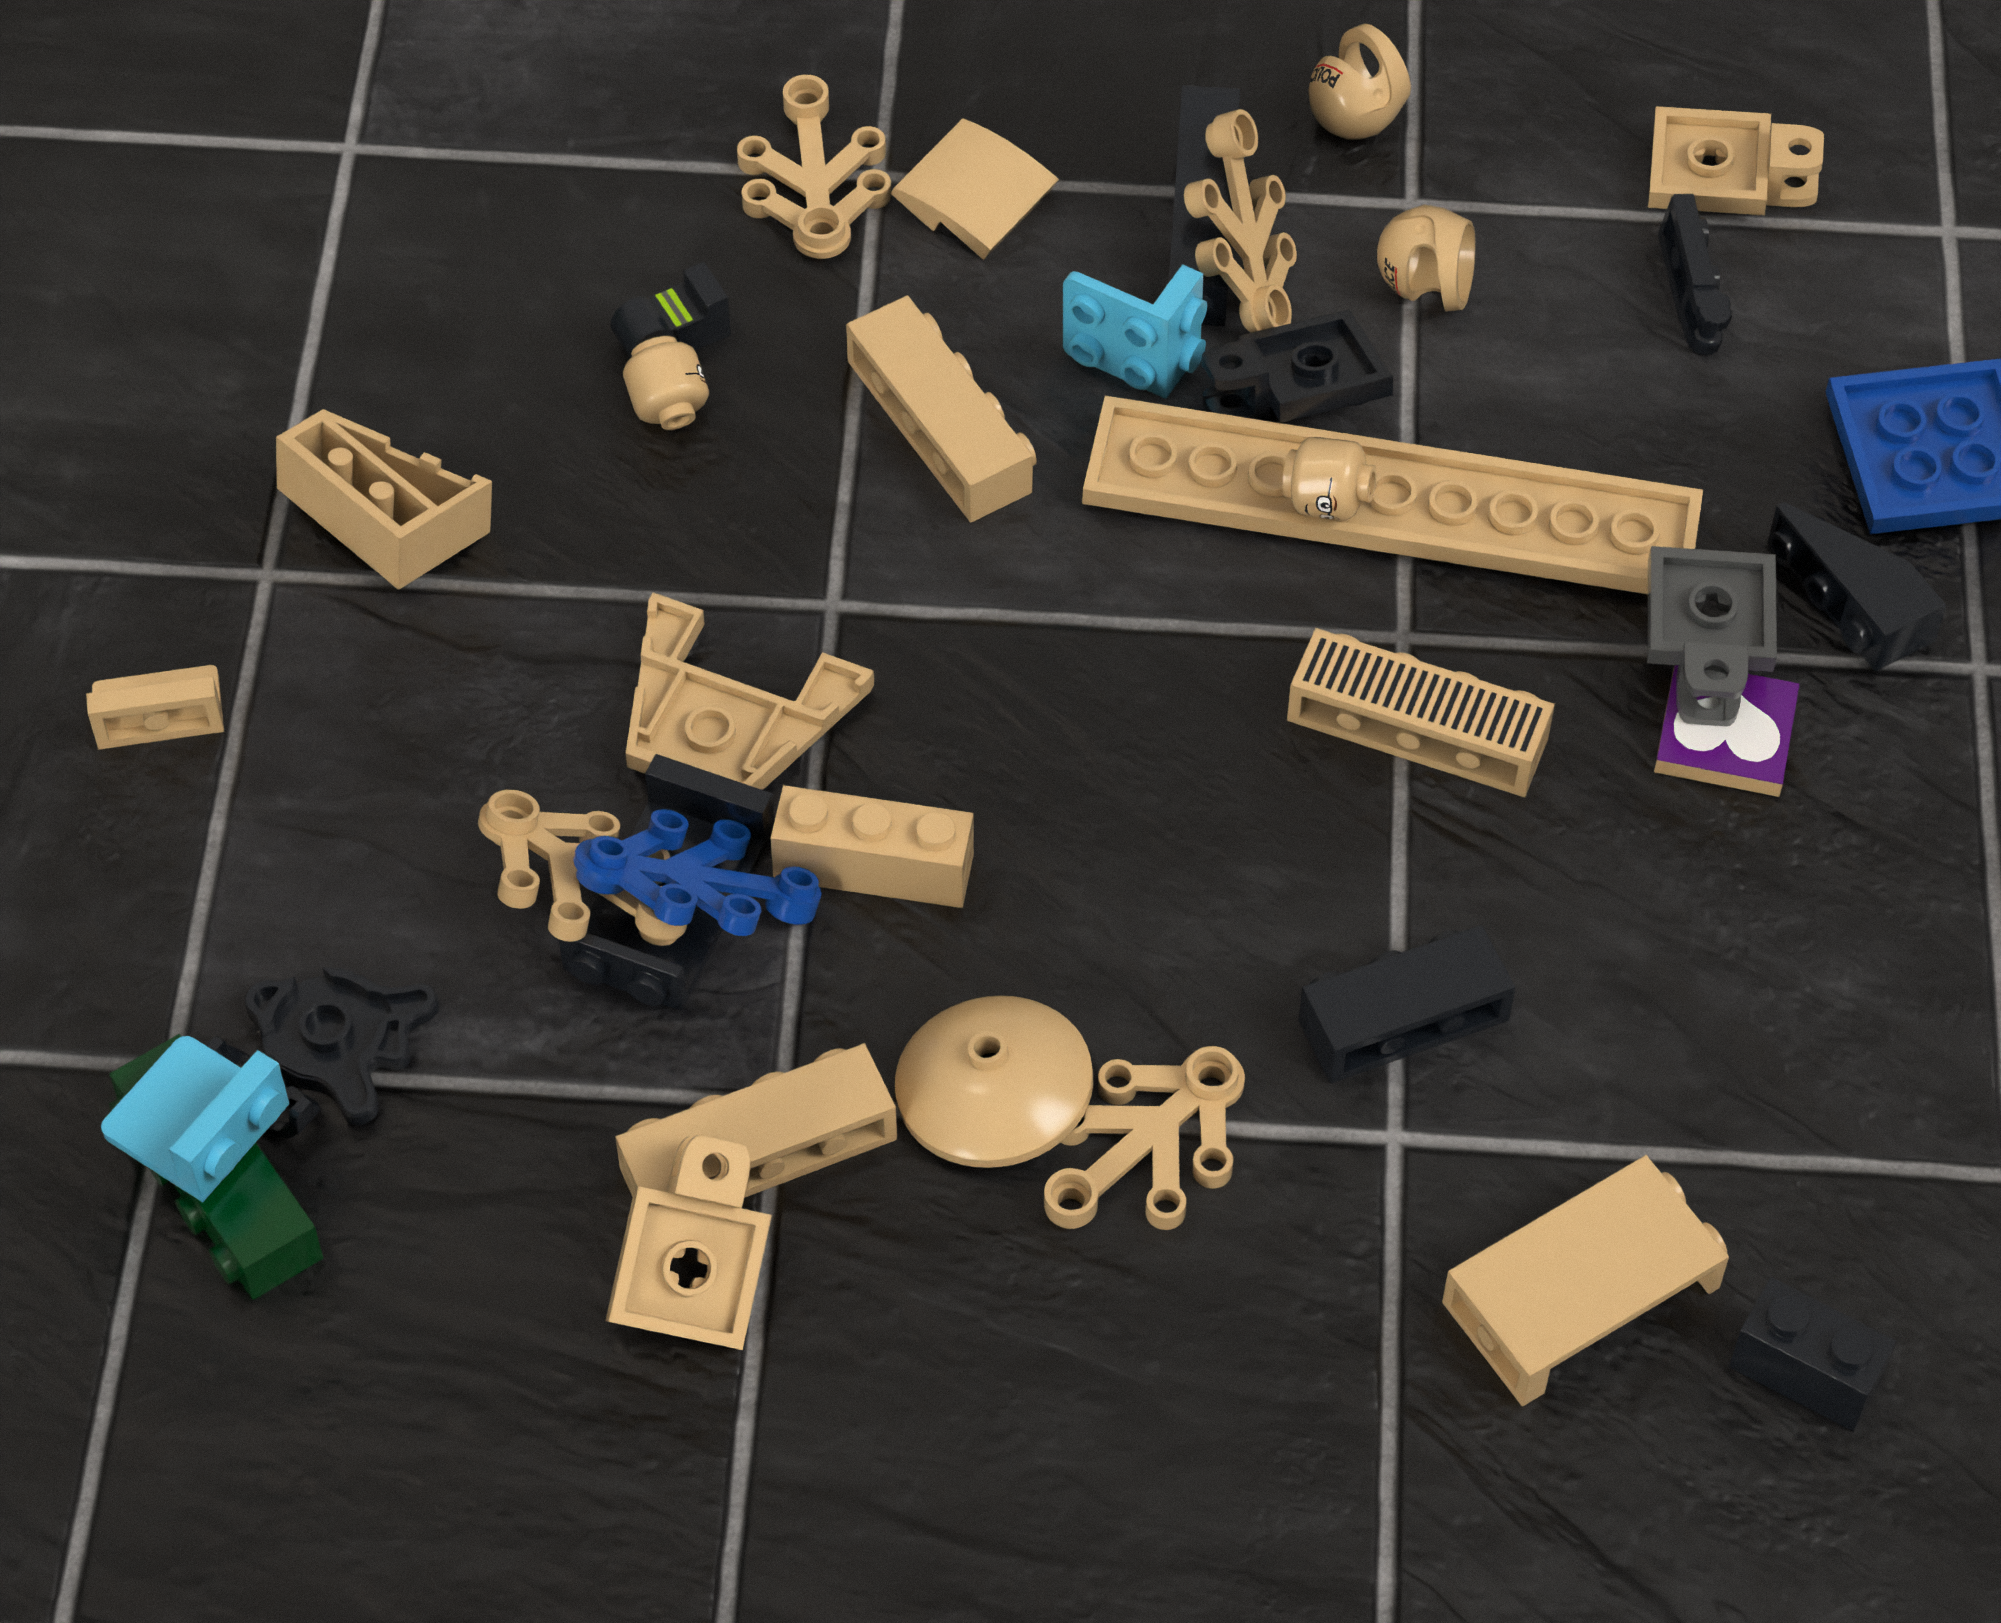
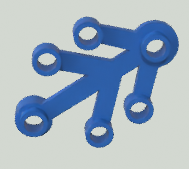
M666 809L654 811L648 828L622 841L611 836H599L581 842L575 850L573 862L577 869L576 877L585 888L607 895L618 894L626 890L653 909L658 919L674 926L689 924L692 921L697 905L718 920V924L726 932L738 936L751 935L756 930L761 914L760 904L751 897L766 899L765 906L768 912L783 922L797 925L807 924L814 919L822 895L821 889L818 886L819 880L817 876L802 867L791 866L784 868L781 874L776 877L713 868V866L726 860L742 859L746 854L751 832L745 825L733 820L717 821L713 826L709 840L666 860L650 858L648 856L661 849L677 850L681 848L689 826L687 819L683 815ZM653 881L663 882L666 885L660 887ZM718 891L732 894L725 897Z

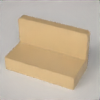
M214 665L99 680L92 684V693H86L88 716L98 750L224 732L219 675L217 667Z

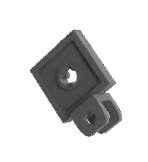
M1651 546L1648 557L1647 663L1679 665L1676 674V705L1679 716L1685 723L1731 726L1738 715L1741 695L1744 692L1748 678V670L1773 672L1777 660L1776 554ZM1706 600L1716 601L1718 610L1728 613L1719 617H1709L1698 609L1703 608ZM1697 697H1717L1720 705L1713 709L1704 708L1698 703Z

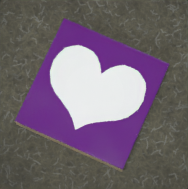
M1674 665L1654 772L1779 797L1784 780L1799 683L1748 674L1746 686L1741 695L1738 715L1731 726L1687 724L1680 718L1677 710L1676 674L1679 665ZM1697 697L1698 703L1704 708L1713 709L1720 705L1717 697Z

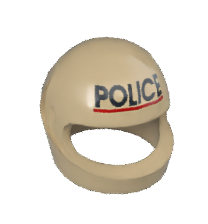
M1361 24L1349 29L1341 38L1339 58L1325 56L1319 61L1311 75L1308 89L1311 111L1322 127L1331 134L1347 140H1360L1378 135L1395 119L1410 96L1411 83L1401 55L1382 31L1369 24ZM1359 42L1366 45L1379 62V70L1374 77L1370 75L1363 62Z
M1425 204L1395 216L1385 226L1377 247L1378 267L1385 282L1396 294L1410 301H1415L1426 292L1437 291L1441 293L1446 312L1463 310L1469 298L1475 264V231L1472 221L1445 208Z

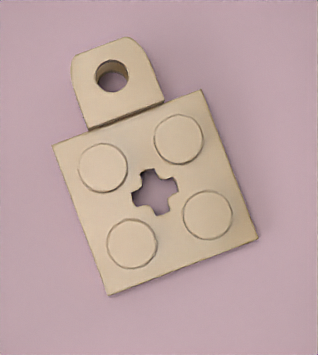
M1656 106L1648 208L1667 209L1671 196L1674 194H1694L1698 211L1765 215L1766 205L1782 207H1806L1813 205L1817 202L1819 172L1822 170L1824 133L1819 129L1804 125L1772 123L1771 126V114ZM1794 145H1803L1810 152L1806 155H1796L1789 148ZM1704 156H1715V161L1719 165L1709 166L1702 164ZM1790 177H1797L1802 179L1805 185L1794 188L1788 186L1784 181Z
M703 1135L688 1136L680 1143L676 1150L666 1192L635 1186L605 1321L743 1350L772 1217L770 1214L742 1209L750 1171L749 1152L743 1144ZM710 1154L717 1158L720 1166L718 1174L711 1180L704 1175L702 1170L703 1161ZM686 1248H694L698 1250L696 1255L697 1261L707 1265V1273L704 1278H693L690 1287L683 1288L678 1285L679 1274L670 1271L671 1261L673 1258H682Z

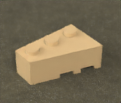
M324 409L276 437L277 489L398 590L490 533L491 480L477 474L471 480L465 479L442 469L441 459L424 452L420 458H416L391 447L390 437Z

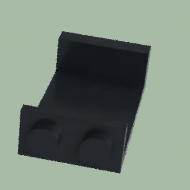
M655 754L645 772L648 803L630 837L648 828L654 811L661 809L675 811L687 819L689 826L683 846L677 850H667L670 857L709 840L713 826L717 821H737L745 825L751 832L745 856L739 860L723 861L713 866V868L752 874L771 838L775 822L773 793ZM661 882L657 885L664 886L666 883ZM718 891L725 897L732 894ZM598 894L590 909V919L585 937L573 942L559 939L563 969L569 971L574 977L592 985L604 983L627 991L636 1000L651 1006L664 1004L682 1011L723 929L718 924V920L696 905L692 921L687 924L686 931L682 936L670 945H653L641 937L639 929L635 924L634 916Z

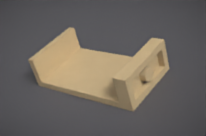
M1645 1155L1449 1270L1442 1303L1523 1407L1545 1393L1551 1368L1696 1281L1702 1285L1708 1294L1719 1289L1729 1256L1725 1242L1719 1232L1707 1222L1702 1224L1686 1204L1685 1195L1676 1179L1667 1172L1661 1173L1649 1157Z

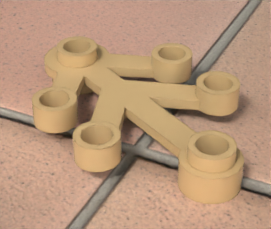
M799 75L791 78L783 88V104L786 116L797 125L802 167L772 149L769 141L761 136H748L742 139L737 145L738 166L744 173L759 175L766 172L806 197L807 208L804 209L777 194L775 186L765 179H753L743 186L742 207L744 212L750 217L766 218L771 216L793 230L794 244L804 255L817 259H826L839 255L848 247L851 240L850 224L867 208H882L890 202L892 194H890L891 178L886 172L878 169H870L861 173L857 178V187L835 206L830 205L829 194L861 165H875L885 158L886 139L884 133L876 127H861L852 134L851 142L825 165L820 122L829 111L828 86L817 76ZM865 144L875 145L870 148L862 147ZM755 153H756V154H761V156H758V157H750V156H748V155H750V154H755ZM871 187L881 188L880 190H877V191L867 190L868 188H871ZM755 197H765V198H766V199L760 200V201H759V200H753V198H755Z
M1243 109L1220 114L1215 117L1213 123L1207 126L1205 137L1212 155L1217 158H1223L1233 211L1221 197L1219 187L1212 179L1189 183L1184 190V201L1188 212L1194 218L1210 217L1242 258L1244 270L1233 258L1228 242L1221 237L1203 241L1197 245L1195 251L1196 263L1201 273H1204L1203 275L1206 277L1220 274L1241 301L1239 306L1240 319L1244 327L1251 333L1290 324L1292 308L1283 285L1289 267H1292L1296 262V246L1291 236L1285 232L1269 236L1277 212L1285 204V189L1281 180L1276 175L1254 179L1249 186L1243 158L1253 155L1258 147V132L1251 115Z
M502 790L494 793L480 810L478 826L488 839L501 846L504 870L500 877L498 898L505 905L518 909L528 908L536 902L540 878L535 871L529 868V848L548 861L554 898L548 922L549 932L557 939L573 942L581 940L587 933L590 909L582 902L580 885L576 877L577 869L573 862L575 850L581 842L599 836H611L618 839L620 831L619 820L614 815L604 811H592L587 814L539 812L538 802L527 793L518 790ZM556 836L579 837L580 843H565ZM661 849L648 857L666 860L670 858V854L667 850ZM626 890L618 894H600L634 916L635 924L639 929L641 937L653 945H670L686 931L687 925L674 926L658 919L653 909Z
M1207 1046L1196 1050L1188 1056L1181 1066L1132 1065L1130 1062L1122 1059L1110 1060L1103 1064L1098 1073V1092L1107 1103L1113 1105L1126 1104L1135 1097L1137 1091L1174 1094L1160 1106L1088 1105L1081 1119L1082 1124L1074 1128L1060 1143L1070 1146L1078 1145L1084 1142L1090 1133L1127 1135L1086 1171L1066 1168L1057 1171L1048 1179L1044 1189V1209L1048 1218L1054 1224L1067 1229H1075L1088 1224L1096 1215L1098 1197L1152 1151L1153 1188L1148 1192L1146 1198L1145 1213L1147 1220L1151 1225L1161 1230H1171L1178 1227L1184 1221L1187 1203L1186 1196L1179 1185V1127L1199 1110L1201 1146L1197 1148L1193 1156V1177L1200 1185L1206 1188L1214 1189L1227 1184L1232 1176L1233 1155L1226 1147L1225 1108L1236 1103L1244 1090L1245 1074L1239 1061L1224 1048ZM1119 1076L1125 1078L1129 1084L1116 1088L1109 1085L1107 1080ZM1212 1077L1221 1081L1222 1085L1207 1086L1200 1083V1081ZM1215 1159L1220 1161L1224 1167L1219 1171H1209L1201 1164L1206 1160ZM1073 1199L1080 1202L1082 1208L1068 1210L1060 1207L1059 1204L1065 1200ZM1168 1200L1176 1204L1178 1208L1173 1212L1164 1213L1157 1210L1154 1205L1159 1201Z

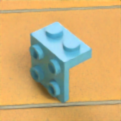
M1182 264L1155 303L1151 304L1082 273L1070 272L1063 282L1064 351L1083 366L1096 367L1124 380L1136 389L1147 390L1166 399L1186 371L1192 373L1196 370L1202 360V354L1205 352L1206 341L1201 339V324L1207 312V301L1202 299L1204 273Z
M182 1036L172 1043L102 1121L101 1129L104 1138L109 1143L203 1203L263 1133L277 1120L289 1105V1100L279 1063L259 1050L241 1068L195 1038Z

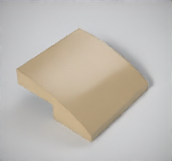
M962 118L893 188L890 194L933 232L941 224H944L984 260L1053 189L1059 179L1033 157L1008 140L976 123Z

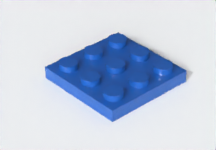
M2001 359L1829 378L1825 393L1870 534L2001 519Z

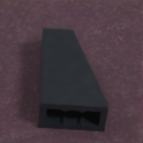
M1182 85L1169 282L1182 264L1201 272L1195 258L1196 247L1200 242L1219 237L1228 242L1209 216L1194 218L1188 212L1184 201V190L1189 183L1212 179L1219 187L1221 197L1233 211L1223 158H1217L1212 155L1207 146L1205 134L1207 126L1213 123L1216 116L1239 109L1240 89ZM1220 274L1211 277L1203 275L1202 299L1207 301V312L1201 326H1225L1228 285Z

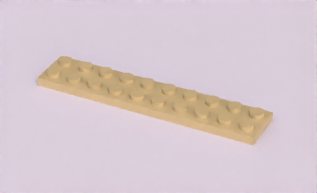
M1105 396L1083 486L1082 504L1648 594V557L1651 546L1695 549L1703 490ZM1309 437L1340 439L1359 443L1364 450L1366 464L1376 466V486L1372 501H1361L1355 516L1348 520L1327 519L1299 514L1293 506L1292 499L1285 498L1283 495V471L1287 454L1291 449L1298 450L1301 443Z

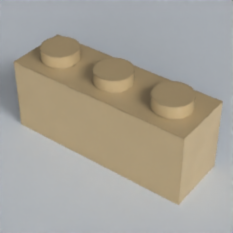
M783 785L770 838L773 877L781 874L784 868L796 866L814 873L819 880L818 886L822 888L963 908L974 856V813Z

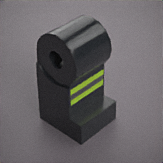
M704 261L683 270V282L650 297L639 296L630 299L615 311L611 318L610 327L630 358L632 357V350L637 345L655 337L671 336L676 338L677 342H683L697 350L731 335L728 296Z

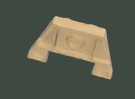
M653 592L648 602V621L641 648L638 687L635 688L627 740V767L645 774L655 754L763 790L871 692L874 686V670L822 652L797 700H788L685 663V658L705 625L704 611Z

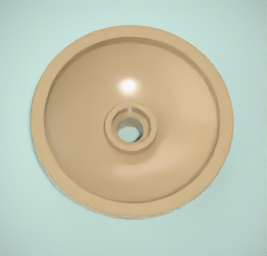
M1015 996L975 998L951 1006L938 1013L921 1026L909 1040L900 1056L895 1074V1094L903 1122L911 1135L927 1150L943 1159L960 1165L983 1168L1003 1167L1022 1163L1038 1157L1058 1145L1074 1130L1084 1116L1093 1089V1069L1090 1053L1077 1028L1066 1017L1051 1007L1034 1000ZM988 1053H997L989 1058L981 1057Z

